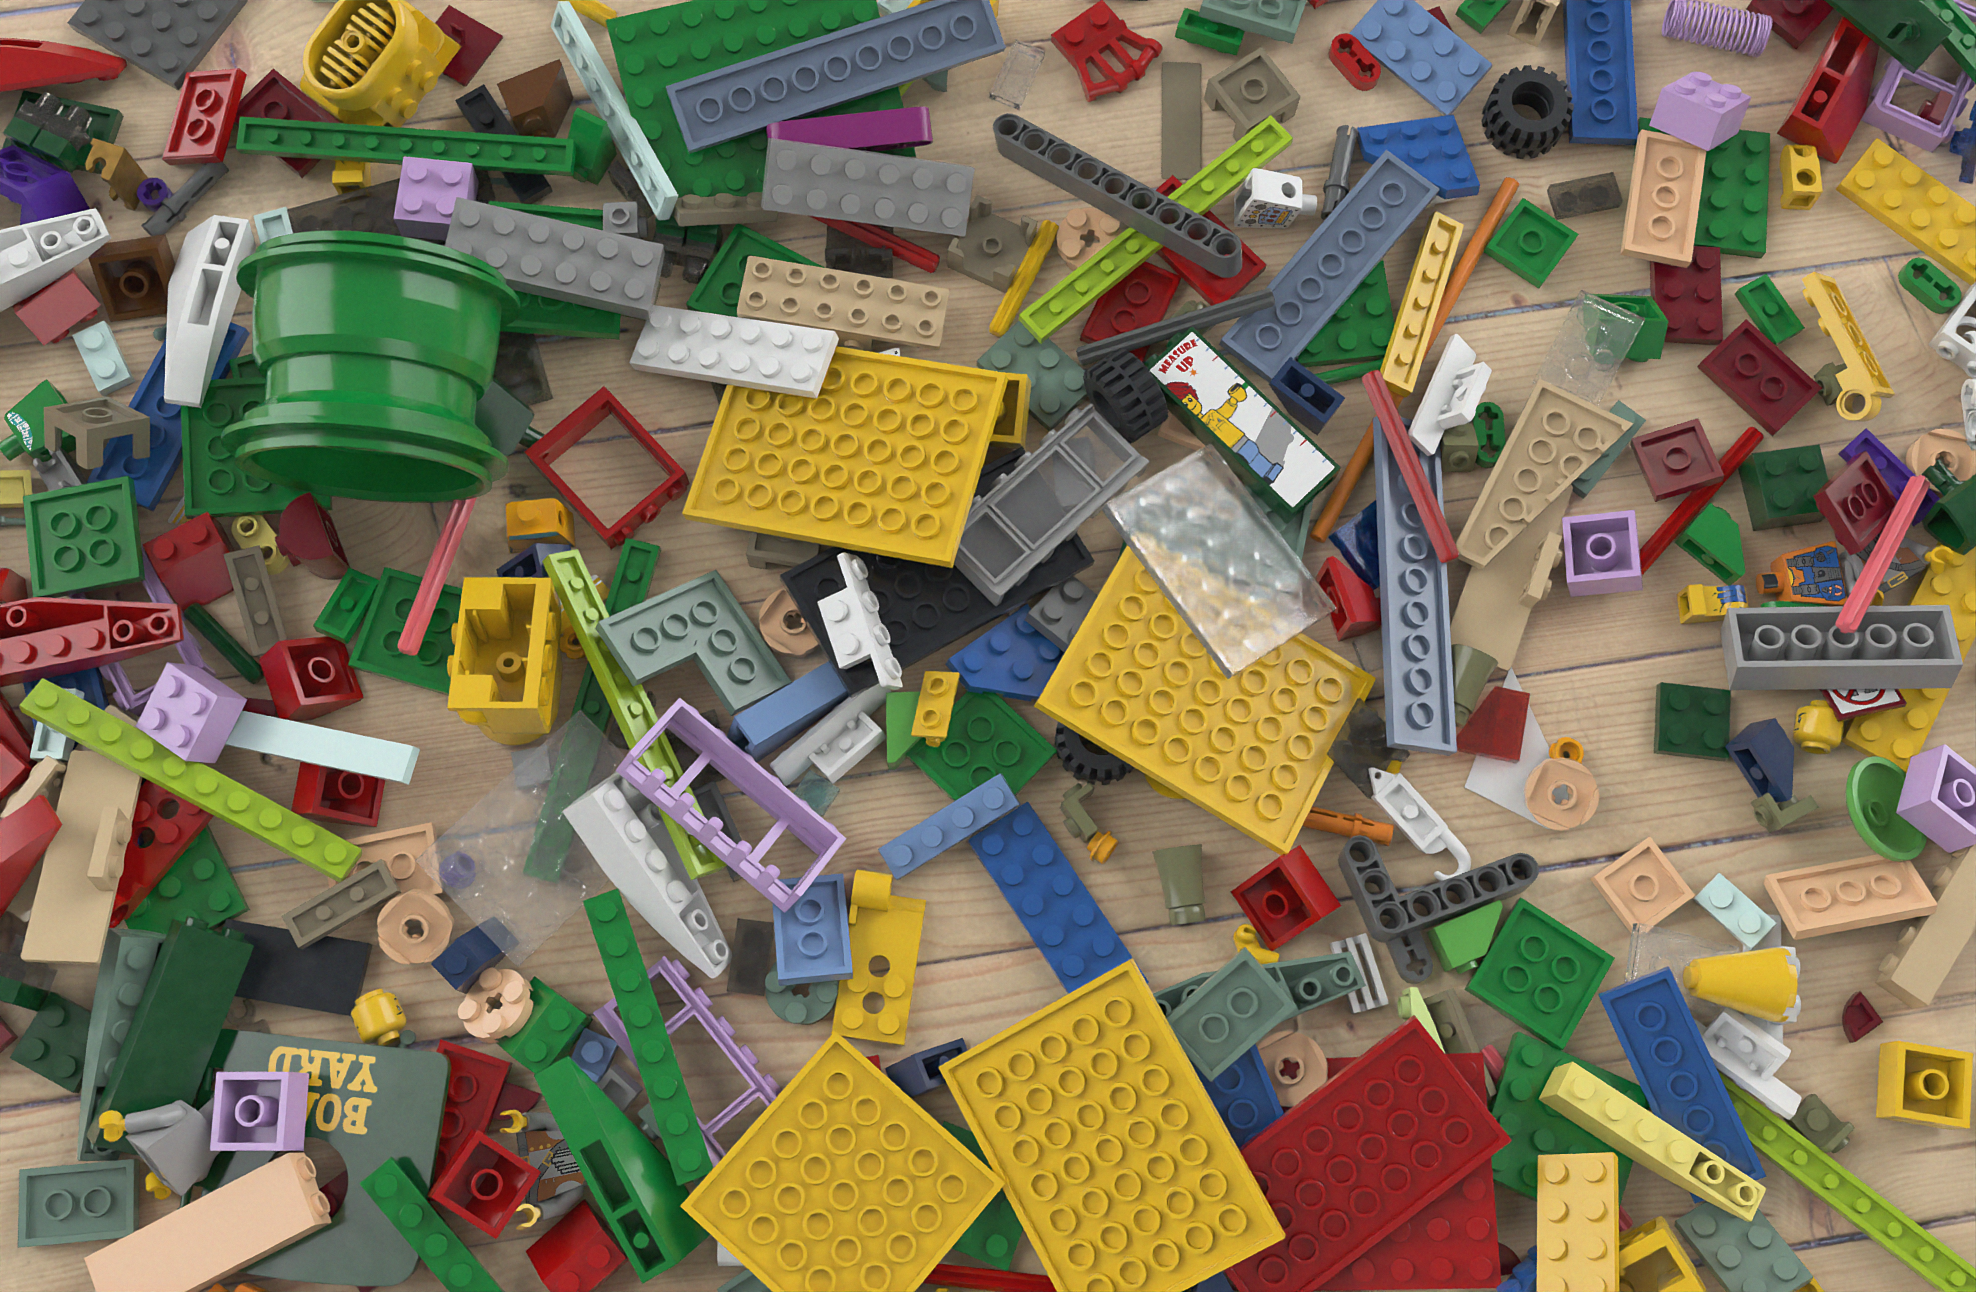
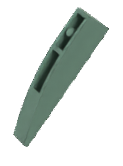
M108 928L87 1039L79 1115L78 1161H117L120 1157V1151L94 1146L88 1139L87 1133L167 934L146 930Z
M1351 951L1261 964L1297 1005V1008L1279 1023L1366 986ZM1217 971L1201 973L1153 993L1163 1014L1167 1016Z

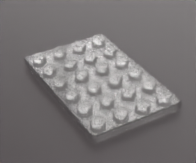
M1211 443L1110 500L1102 508L1104 514L1227 679H1230L1326 618L1336 609L1323 589Z
M581 710L415 859L419 866L517 967L584 905V900L592 898L610 881V878L602 870L562 812L584 793L614 774L625 758L621 751Z

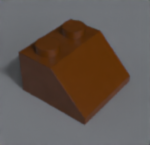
M560 59L497 83L519 136L556 137L574 99Z
M166 234L105 243L89 256L88 259L110 322L167 314L168 284L176 264Z

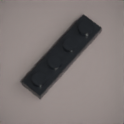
M484 84L455 100L475 133L517 135ZM501 172L521 203L532 204L553 192L551 185L543 174Z

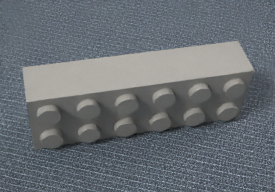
M768 138L761 207L763 210L965 236L975 168L969 165Z
M456 197L445 243L446 247L474 256L497 269L504 276L507 285L512 290L649 321L665 256L663 244Z
M1843 606L1728 608L1720 634L1729 690L1952 688L1963 666L1950 606H1869L1855 633L1848 632L1847 634L1840 632L1841 629L1835 625Z

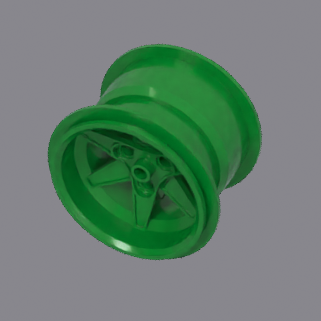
M309 231L278 236L263 242L256 248L254 254L247 256L239 263L236 273L237 284L247 295L254 299L252 311V354L259 372L266 379L264 402L248 411L243 416L242 421L226 427L221 434V445L228 453L235 456V465L239 470L256 479L298 491L347 499L395 503H440L480 497L490 492L492 482L500 480L508 473L509 461L507 457L491 447L490 439L475 425L476 402L482 399L493 381L500 328L515 321L520 312L519 297L507 285L506 279L497 269L474 256L439 244L389 234L359 231Z

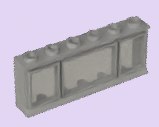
M1092 403L1082 411L1076 408L1064 421L1066 425L1058 432L1054 429L1051 430L1040 441L1041 447L1033 454L1030 451L1026 452L1015 463L1016 469L1010 475L1001 474L990 485L991 491L982 498L978 495L972 500L954 565L996 607L1001 603L1004 594L1015 584L1019 586L1028 577L1030 570L1040 561L1042 563L1046 562L1053 554L1054 549L1065 539L1069 541L1077 533L1083 522L1089 517L1093 519L1098 515L1104 504L1113 495L1119 496L1134 476L1139 478L1143 475L1150 462L1141 456L1093 408Z

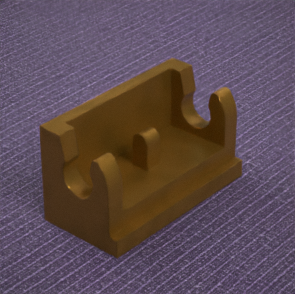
M93 138L91 142L93 147L85 163L87 171L92 173L95 170L96 163L100 161L104 166L101 179L108 182L111 186L109 190L110 198L116 201L119 195L124 201L126 209L135 211L140 202L137 190L139 185L148 179L147 175L124 147Z

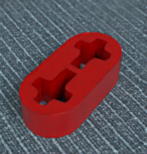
M1348 33L1337 35L1332 40L1328 52L1330 61L1357 90L1368 91L1373 89L1377 85L1381 74V66L1378 61L1353 35ZM1339 47L1343 50L1349 48V54L1347 52L1339 53ZM1360 70L1364 73L1370 71V77L1367 75L1361 77L1359 75Z

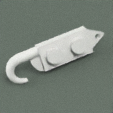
M1373 767L1369 768L1374 792L1371 798L1412 844L1425 854H1434L1447 848L1457 859L1458 869L1454 874L1444 875L1439 871H1435L1434 876L1439 881H1443L1470 871L1471 858L1465 846L1447 828L1448 825L1401 773L1394 775ZM1376 772L1379 773L1378 779L1375 778Z

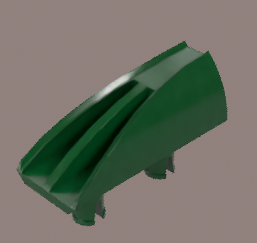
M1824 0L1913 74L1953 31L1921 0Z
M1939 459L1934 466L1930 465L1922 475L1942 493L1943 497L1930 509L1922 520L1924 529L1941 544L1959 554L1965 555L1976 547V474L1968 480L1961 482Z

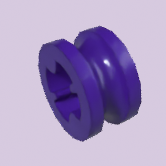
M159 178L144 180L137 190L139 200L152 212H156L162 206L161 201L165 197L169 199L173 195L166 183ZM157 190L160 197L153 200L151 193Z

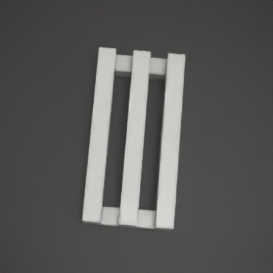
M1364 933L1330 943L1332 954L1342 953L1341 949L1347 947L1348 952L1351 951L1366 984L1365 987L1360 988L1364 1000L1363 1004L1358 1003L1355 991L1346 994L1351 1014L1389 1004L1367 934ZM1356 944L1360 946L1377 1000H1372L1355 947Z

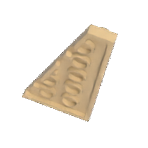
M1539 378L1455 543L1459 551V557L1457 558L1482 570L1624 435L1633 423Z

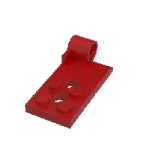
M149 780L145 781L139 790L132 821L131 838L127 843L124 869L119 878L108 928H115L124 919L127 920L214 815ZM171 800H176L179 804L178 813L171 819H165L162 813L164 805ZM146 829H152L155 835L153 843L149 847L141 848L138 844L139 835Z

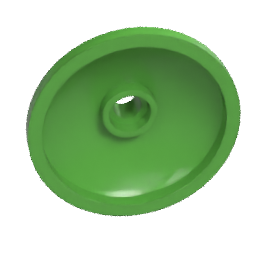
M1872 756L1858 761L1849 772L1845 797L1850 819L1862 840L1879 855L1895 862L1913 859L1924 849L1927 836L1896 813L1906 774L1890 760Z

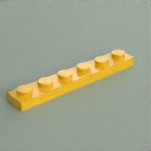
M1434 211L1428 218L1380 369L1388 389L1405 398L1413 392L1464 227L1463 224L1437 211Z

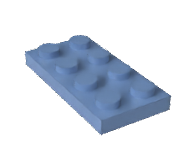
M1377 0L1349 33L1356 37L1380 64L1444 116L1451 115L1492 68V63L1414 0Z

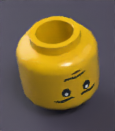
M1812 700L1810 705L1800 707L1795 714L1793 739L1797 744L1801 745L1800 749L1804 752L1820 755L1829 754L1831 749L1837 748L1841 744L1844 720L1837 721L1833 710L1826 701Z
M376 989L355 1000L356 1006L350 1015L364 1043L377 1042L379 1046H386L400 1038L398 1032L404 1028L407 1019L394 993Z

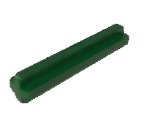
M199 603L191 604L184 611V617L248 682L254 685L265 677L261 665Z

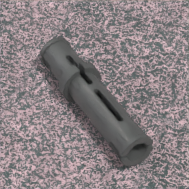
M1342 125L1337 128L1329 178L1325 181L1323 187L1325 199L1320 217L1324 221L1350 191L1348 178L1355 141L1358 135V130L1353 126L1350 135H1347L1349 125Z
M223 162L205 163L169 199L165 197L161 201L162 206L141 225L142 228L150 236L165 234L178 220L182 222L187 217L185 213L220 178L229 172L227 166Z

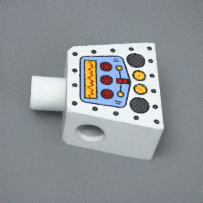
M1253 168L1234 196V227L1288 228L1298 214L1311 216L1315 214L1317 197L1316 195L1302 194V180L1300 177Z

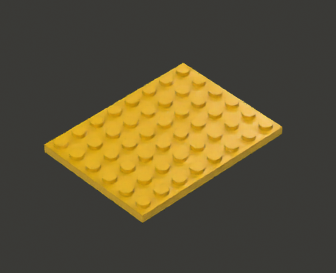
M836 346L817 398L727 384L682 514L686 520L953 568L1007 386V374L998 371Z
M1134 533L1034 707L1277 854L1287 855L1376 677L1139 534Z
M1133 958L938 1067L993 1172L1005 1182L1002 1189L1057 1292H1183L1281 1241L1286 1236Z

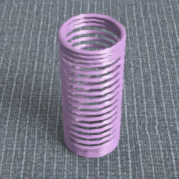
M1671 0L1664 17L1662 35L1663 37H1673L1674 39L1678 37L1679 40L1684 38L1685 42L1690 39L1691 43L1695 41L1696 44L1701 42L1702 46L1707 43L1708 47L1713 45V48L1718 46L1719 49L1724 47L1725 51L1728 49L1731 52L1735 50L1736 53L1741 51L1742 55L1747 53L1748 56L1757 58L1761 56L1767 45L1772 28V18L1760 13H1749L1748 10L1745 12L1742 9L1738 11L1737 8L1732 9L1731 6L1728 8L1725 5L1721 7L1720 4L1715 6L1714 3L1709 4L1708 1L1704 3L1702 0L1699 2L1698 0ZM1692 19H1693L1692 26H1691V29H1690V31H1689V27H1690L1691 21H1692ZM1698 19H1699V23H1698V26H1697V29H1696V32H1695V35H1694V31H1695V28H1696V24H1697V21H1698ZM1704 19H1705V23H1704V26H1703V30H1702V33H1701V35H1700V31H1701V28H1702V25H1703V22H1704ZM1710 20H1711L1710 27H1709L1707 36H1706V38H1705L1706 31H1707L1709 22H1710ZM1717 20L1716 28L1711 39L1712 31ZM1722 21H1723L1722 28H1721V31H1720V35H1719L1718 40H1717V42H1716L1717 35H1718V32H1719L1721 23H1722ZM1734 22H1735L1734 29H1733V32H1732V36H1731V39H1730V41H1729V43H1728L1729 35H1730L1731 29H1732V27H1733V24H1734ZM1727 24H1728V29H1727L1725 38H1724L1723 43H1722L1723 35H1724L1726 26H1727ZM1739 25H1740L1739 33H1738L1736 42H1735V44H1734V46H1733L1734 39H1735V35H1736V32H1737L1738 27H1739ZM1745 25H1746L1745 34H1744L1743 40H1742V42H1741V45H1740V47H1739L1740 39H1741L1743 30H1744ZM1751 26H1752L1751 34H1750V37H1749L1747 46H1746V48H1745V50H1744L1745 43H1746V39H1747L1748 33H1749V31H1750V28H1751Z

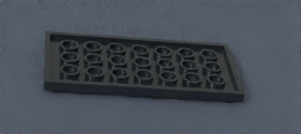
M1022 446L982 467L973 499L978 495L982 498L991 491L990 485L1001 474L1005 473L1008 476L1016 469L1015 463L1026 453ZM1037 469L995 505L1033 545L1066 516ZM986 515L962 535L960 544L995 579L1024 554ZM1076 533L1069 541L1066 539L1054 549L1053 554L1046 562L1042 563L1040 561L1031 569L1028 577L1019 586L1015 584L1004 594L1001 603L997 607L954 564L953 568L834 546L780 575V581L852 699L880 682L872 658L848 669L839 668L818 606V601L847 588L837 555L845 552L858 556L864 562L868 571V577H866L868 586L878 600L879 610L877 612L881 623L889 632L890 643L888 644L892 656L898 661L901 670L910 667L1093 566L1095 561Z

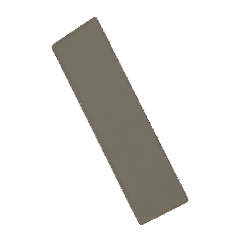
M1163 62L1162 179H1169L1174 175L1177 179L1189 180L1201 171V64Z

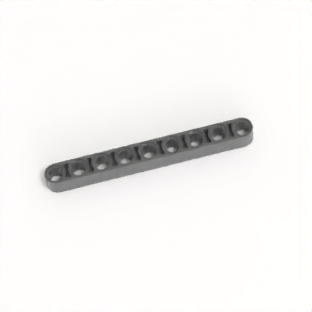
M1006 113L1000 115L994 121L993 131L997 149L1003 157L1220 277L1230 278L1241 271V241L1234 233L1018 115Z

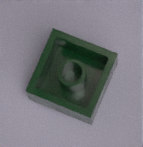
M1820 444L1752 453L1738 467L1753 531L1818 523L1826 518L1819 512L1816 500L1813 497L1829 481Z

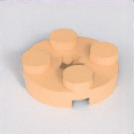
M1075 208L1071 210L1059 225L1056 237L1057 252L1066 262V266L1073 271L1119 236L1122 233L1119 220L1096 208ZM1087 235H1092L1099 243H1093L1092 248L1085 247V241L1080 239Z
M1935 429L1922 435L1912 443L1906 455V466L1918 477L1930 465L1934 466L1936 460L1942 456L1944 457V463L1950 465L1948 469L1962 482L1976 474V450L1970 449L1969 445L1965 443L1968 439L1962 434L1950 429ZM1930 482V489L1939 498H1942V493Z
M780 589L772 593L764 601L760 609V631L765 643L774 652L786 657L804 658L820 646L803 617L800 620L803 624L802 627L799 629L794 628L793 630L788 629L789 624L785 620L786 617L794 618L797 614H801L788 592Z
M1569 758L1545 759L1531 771L1524 787L1525 805L1540 824L1553 830H1569V828L1584 824L1593 816L1599 803V790L1593 775L1584 765ZM1562 784L1568 785L1566 791L1571 794L1570 799H1562L1560 804L1555 803V796L1552 794L1553 789L1560 788Z
M411 889L408 892L400 893L393 897L381 910L377 919L378 941L382 950L396 962L408 965L411 963H428L441 955L449 944L452 937L454 919L447 905L436 895L420 889ZM409 919L412 921L420 920L423 923L422 929L425 931L424 934L421 935L416 932L413 936L407 933L409 925L406 921Z
M493 967L487 968L481 973L479 980L471 987L465 1000L460 1004L458 1016L463 1020L466 1030L482 1042L497 1043L498 1041L495 1039L505 1035L510 1038L523 1028L532 1013L534 1001L530 999L531 984L519 973L511 969L497 970ZM500 1000L502 1007L499 1010L493 1009L496 1002Z
M1291 1031L1277 1032L1267 1037L1258 1047L1259 1054L1281 1106L1294 1107L1328 1079V1063L1323 1050L1314 1040L1302 1033ZM1285 1059H1289L1292 1063L1299 1062L1300 1069L1296 1071L1298 1077L1294 1080H1291L1289 1076L1282 1077L1280 1074V1070L1284 1068L1283 1061Z

